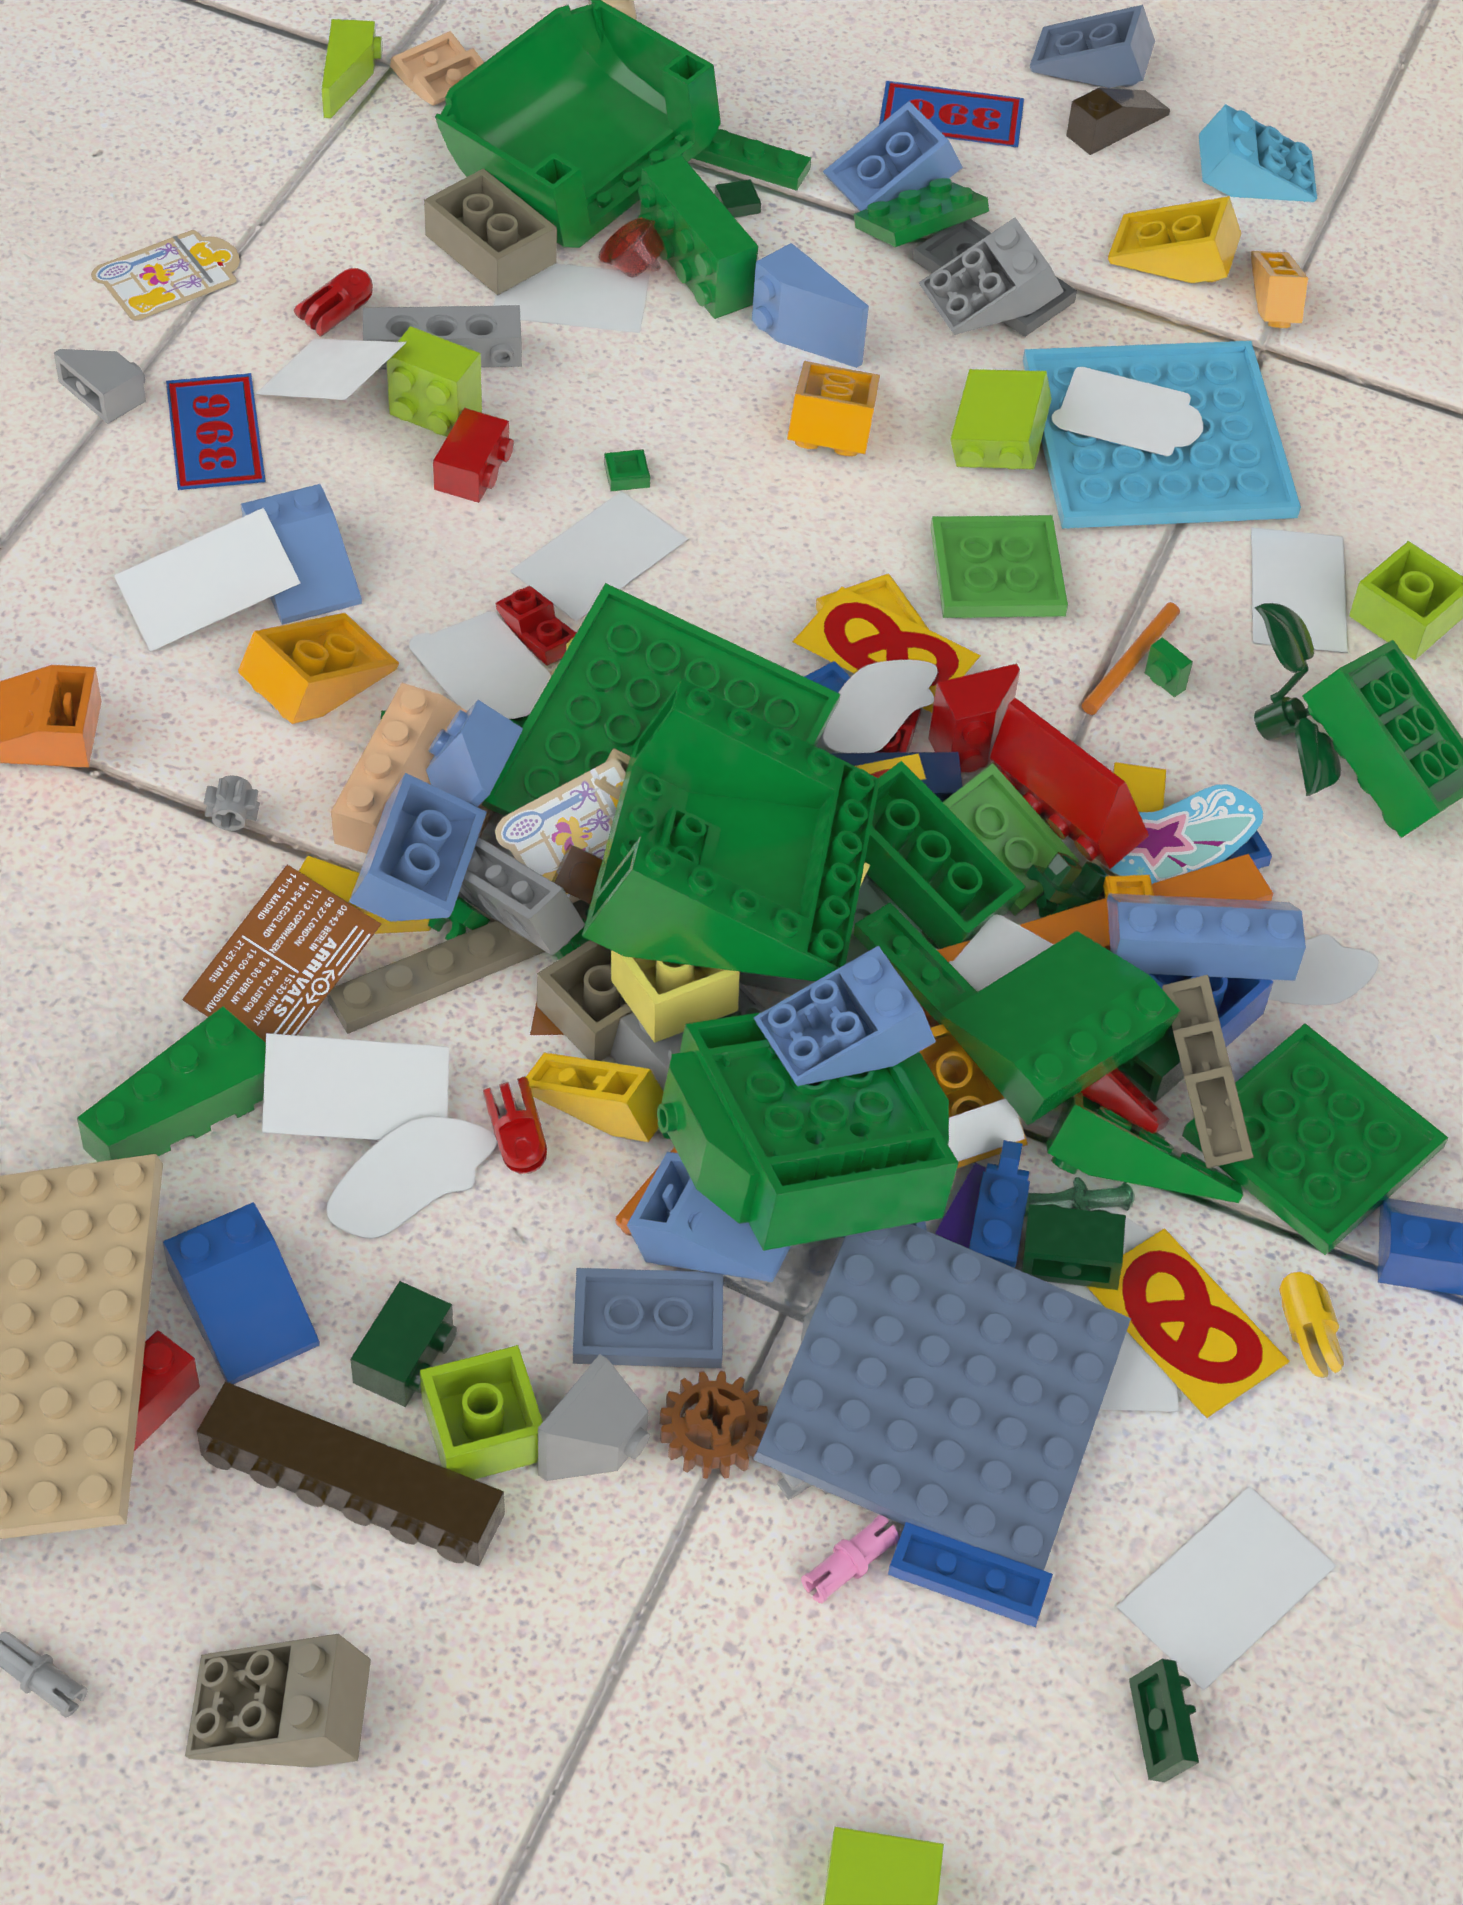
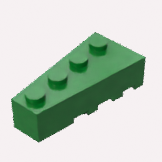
M222 1006L77 1117L83 1149L97 1162L157 1154L159 1157L171 1151L170 1145L189 1136H193L196 1139L210 1132L211 1125L234 1114L239 1118L254 1111V1105L264 1099L266 1043Z

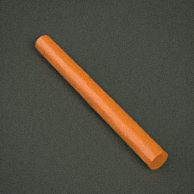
M1169 602L1162 608L1082 703L1084 712L1089 715L1097 713L1149 651L1151 645L1160 638L1180 614V609L1176 604Z

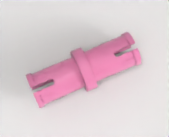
M878 1515L872 1523L849 1541L842 1539L834 1546V1553L801 1577L803 1586L808 1593L815 1588L817 1589V1592L812 1596L815 1601L822 1604L852 1577L856 1579L861 1578L867 1573L868 1565L892 1545L898 1543L900 1537L896 1528L893 1525L886 1531L883 1528L889 1523L886 1517Z

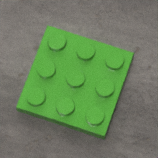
M1053 515L932 516L930 529L943 618L1066 616L1068 602Z

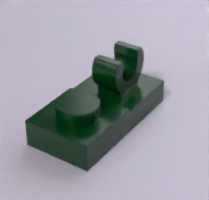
M1162 1658L1129 1678L1148 1780L1166 1782L1199 1763L1190 1715L1196 1712V1707L1191 1704H1185L1183 1690L1191 1686L1190 1680L1179 1675L1176 1661Z

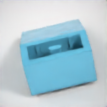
M1226 104L1199 133L1202 182L1231 197L1314 202L1317 199L1312 151L1304 143L1294 142L1283 136L1276 128L1265 126L1252 119L1245 111H1237Z

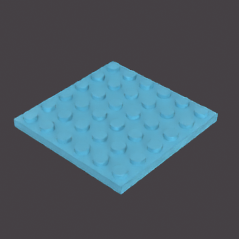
M1252 341L1024 349L1023 365L1025 370L1047 371L1052 400L1041 442L1062 529L1298 518L1301 508ZM1077 367H1086L1188 393L1191 397L1189 405L1197 409L1202 416L1203 432L1192 444L1184 447H1175L1173 454L1164 456L1060 429L1052 422V414L1056 410L1061 409L1075 369Z

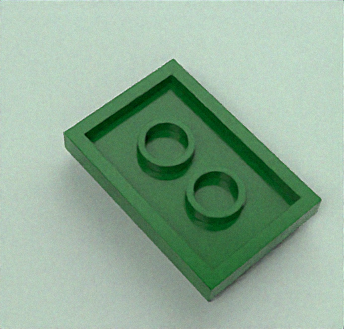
M938 178L932 180L927 187L919 190L903 191L899 193L897 198L887 202L878 201L869 204L867 209L854 214L855 228L894 247H898L989 212L988 197L972 191L971 188L952 182L951 179Z

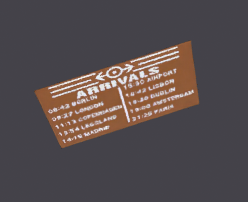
M287 864L182 1000L207 1017L224 1006L265 1043L266 1033L297 1036L382 924Z

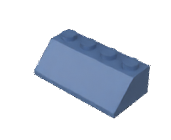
M1108 894L1110 951L1147 974L1208 975V977L1295 981L1306 945L1302 911L1290 902Z

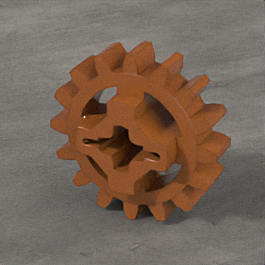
M701 1371L699 1372L697 1384L693 1385L689 1380L683 1378L680 1380V1394L673 1391L667 1393L666 1407L660 1410L659 1424L663 1425L660 1430L661 1443L669 1444L668 1457L670 1460L681 1456L684 1457L683 1471L688 1473L697 1465L702 1467V1477L708 1479L712 1469H719L725 1479L729 1478L730 1466L734 1464L742 1471L748 1469L749 1455L755 1456L767 1427L765 1422H767L768 1408L762 1405L757 1406L760 1392L757 1389L747 1393L744 1392V1378L739 1377L733 1384L726 1382L725 1371H720L716 1381H709L707 1374ZM697 1403L694 1409H689L691 1406ZM741 1439L735 1445L731 1446L734 1440Z

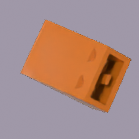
M49 665L0 681V763L89 768L102 702L96 667Z

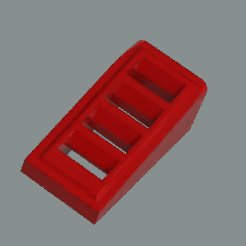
M1117 1068L1081 1091L1083 1096L1152 1134L1166 1128L1170 1120Z

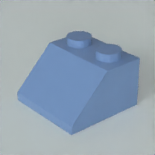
M477 700L466 713L460 709L451 720L447 730L442 729L438 733L428 750L434 755L426 769L431 785L478 807L490 795L523 728L480 700Z

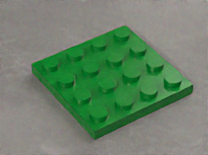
M1304 1023L1235 1082L1254 1158L1220 1165L1219 1167L1326 1255L1382 1204L1384 1199L1389 1198L1439 1153L1445 1147L1448 1137ZM1193 1118L1185 1125L1182 1136L1203 1153L1195 1119Z

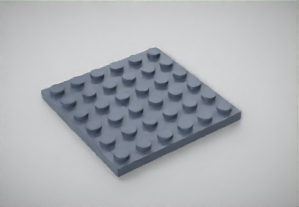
M912 1224L847 1235L842 1242L753 1460L803 1480L810 1485L905 1525V1522L1044 1571L1131 1318Z

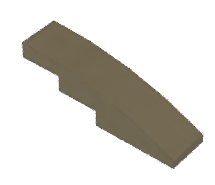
M1208 975L1163 985V991L1181 1010L1172 1023V1028L1206 1167L1211 1168L1254 1158Z

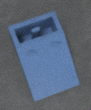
M879 946L753 1017L796 1086L892 1067L936 1042L922 1007Z
M667 1152L627 1224L647 1263L773 1282L791 1247L787 1246L763 1251L748 1222L737 1223L695 1188L680 1156L674 1152Z

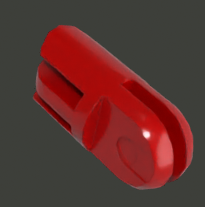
M359 268L344 270L296 305L293 311L299 319L305 320V324L312 330H316V333L322 337L368 302L372 296V279L367 272Z
M525 1076L517 1080L526 1110H518L509 1082L499 1084L507 1114L500 1117V1111L491 1087L483 1090L503 1161L511 1171L520 1175L535 1172L542 1167L547 1159V1145L541 1128L540 1118L529 1081Z

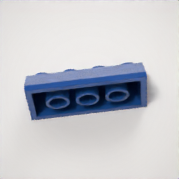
M1391 1198L1384 1199L1380 1205L1378 1283L1463 1296V1209Z

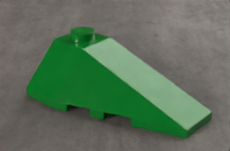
M1081 1092L1065 1102L1047 1141V1153L1053 1156L1051 1159L1052 1163L1071 1174H1076L1080 1170L1089 1176L1239 1203L1243 1197L1242 1187L1237 1181L1214 1167L1207 1168L1203 1160L1191 1153L1182 1152L1180 1157L1172 1153L1174 1147L1165 1140L1164 1136L1157 1132L1152 1134L1144 1129L1138 1132L1132 1128L1133 1125L1128 1120L1088 1099Z

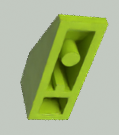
M331 20L322 82L324 118H332L374 74L375 60L382 59L383 41L381 36H376L375 21Z

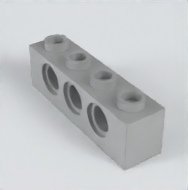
M520 305L363 308V341L398 342L408 328L412 326L481 353V367H522ZM387 362L379 369H387Z
M478 837L458 895L553 956L585 926L564 889Z

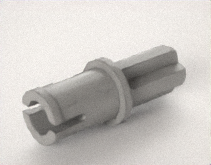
M4 1631L0 1634V1667L21 1682L20 1689L25 1693L33 1691L57 1709L65 1718L71 1716L79 1708V1705L72 1700L77 1698L80 1701H84L88 1689L83 1685H79L56 1668L50 1655L40 1656L10 1632Z

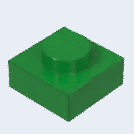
M1162 637L1151 645L1144 673L1156 685L1161 686L1173 697H1176L1186 690L1193 661Z

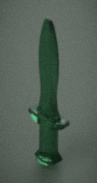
M1076 1177L1073 1180L1074 1187L1065 1191L1047 1194L1028 1193L1024 1217H1028L1029 1204H1056L1063 1208L1088 1211L1090 1209L1119 1207L1128 1211L1133 1206L1135 1194L1133 1188L1126 1182H1123L1116 1188L1088 1190L1084 1181L1080 1177Z

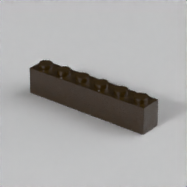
M226 1381L196 1431L201 1456L214 1467L222 1470L234 1468L249 1474L256 1483L264 1487L274 1489L279 1486L294 1492L299 1499L311 1506H329L341 1511L346 1518L356 1524L368 1526L371 1523L389 1530L393 1537L406 1544L414 1545L419 1542L434 1548L443 1558L454 1563H464L466 1561L479 1566L505 1515L504 1491Z

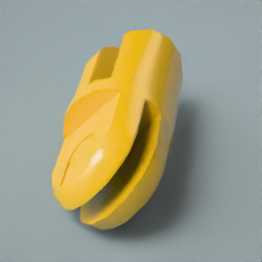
M1303 1272L1290 1273L1283 1278L1279 1290L1282 1298V1308L1292 1340L1300 1345L1304 1360L1314 1376L1320 1378L1328 1377L1327 1364L1334 1373H1338L1344 1366V1359L1336 1336L1339 1324L1326 1287L1315 1280L1313 1276Z

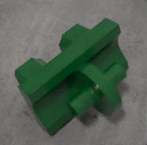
M1060 852L1056 853L1047 868L1032 864L1025 874L1029 880L1041 883L1044 888V893L1038 897L1036 902L1040 918L1101 900L1100 894L1104 890L1105 877L1108 876L1099 865L1086 861L1083 867H1081L1075 859Z

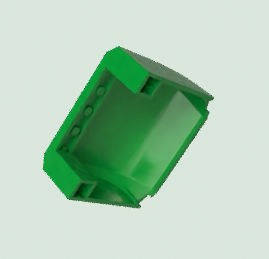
M590 0L591 4L573 10L570 9L569 5L553 10L449 88L445 96L446 105L442 113L435 116L446 146L465 176L468 177L484 168L557 227V243L563 247L580 248L640 200L638 189L641 186L642 168L680 155L689 162L710 145L721 124L714 65L602 0Z

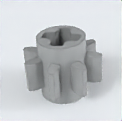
M230 775L219 778L218 788L214 786H207L203 802V804L207 805L205 816L212 817V822L223 830L236 831L244 828L246 819L257 820L260 802L257 801L259 791L252 789L251 784L239 776Z

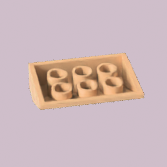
M401 683L331 810L334 844L367 854L385 804L403 775L407 773L431 785L426 769L434 755L428 750L438 733L442 729L447 730L456 713L460 709L466 713L465 709L441 694ZM482 803L478 808L487 813L478 836L479 838L494 812L482 806Z

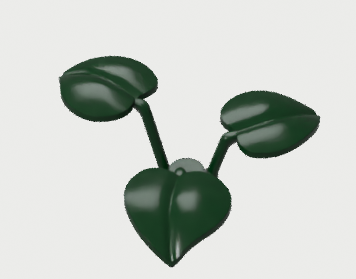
M1264 603L1255 607V609L1264 620L1268 637L1279 662L1285 669L1295 674L1278 692L1270 695L1273 703L1255 711L1254 721L1261 736L1268 741L1295 733L1306 796H1311L1324 788L1334 785L1341 776L1339 756L1333 747L1331 738L1326 733L1319 732L1318 725L1307 718V716H1310L1308 708L1305 709L1300 699L1285 697L1308 672L1309 667L1306 661L1313 658L1314 647L1310 633L1297 613L1281 604Z

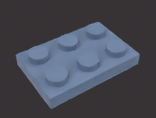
M576 1268L573 1364H592L598 1355L601 1354L612 1365L722 1368L723 1274L698 1271Z

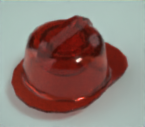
M637 218L619 228L605 242L598 258L601 262L613 265L627 276L634 278L647 269L653 272L661 269L657 259L662 254L665 245L653 226L655 224L653 220Z

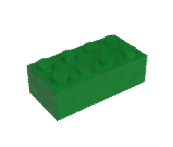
M682 155L642 168L641 186L638 189L641 207L640 216L637 219L641 234L645 238H649L657 248L661 259L667 260L675 270L679 281L689 287L698 304L702 307L704 306L714 319L752 306L755 269L758 258V245Z
M902 761L879 777L880 783L865 862L870 865L866 874L939 949L972 940L993 915L1004 916L1008 913L1026 886Z

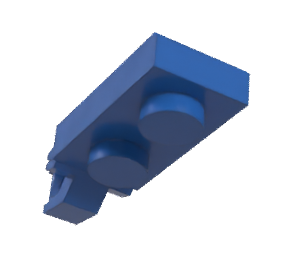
M1004 1140L999 1164L987 1163L986 1171L982 1175L969 1249L1015 1268L1030 1181H1028L1029 1171L1018 1169L1022 1143Z

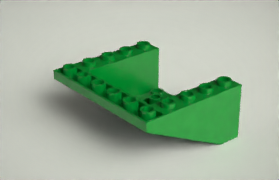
M681 679L633 745L582 936L625 957L818 981L846 964L880 779L790 734L788 731L770 724L749 713L747 710L715 696L706 689Z

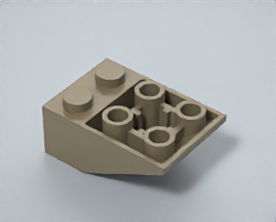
M340 1634L202 1654L185 1757L194 1760L297 1767H318L358 1761L371 1659Z

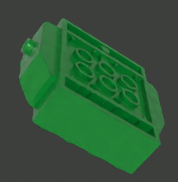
M760 1013L685 1024L680 1052L671 1055L662 1103L659 1104L657 1109L658 1128L665 1139H671L695 1188L737 1223L748 1222L763 1251L943 1218L959 1162L948 1145L949 1100L920 1052L892 1067L796 1086L753 1018Z

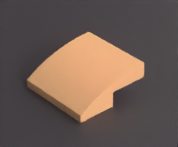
M449 31L393 56L390 67L413 92L434 106L445 101L449 88L483 64L484 61L474 48L466 51L454 34Z

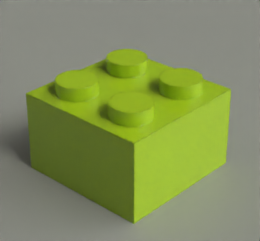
M410 326L398 340V342H406V344L387 361L389 414L447 437L464 408L482 413L481 353Z
M1407 541L1359 582L1349 617L1386 642L1394 640L1404 654L1416 660L1463 619V576L1410 541Z
M519 1345L420 1370L422 1402L442 1467L475 1480L538 1463V1428L543 1423Z

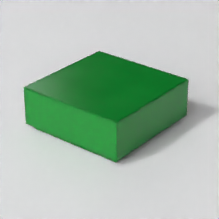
M644 449L604 453V466L610 492L650 488L651 477Z

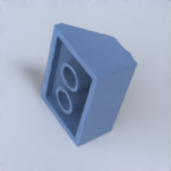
M405 773L385 804L349 902L390 922L448 918L453 911L487 812Z

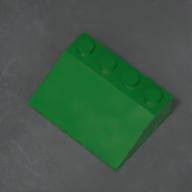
M1394 640L1340 667L1302 695L1308 704V711L1312 718L1324 727L1332 739L1335 751L1339 756L1347 760L1357 775L1360 787L1372 796L1382 811L1385 823L1395 830L1400 838H1403L1463 798V738Z
M1075 931L944 1012L939 1020L1024 1122L1030 1125L1162 1039L1181 1010L1149 974L1079 931Z

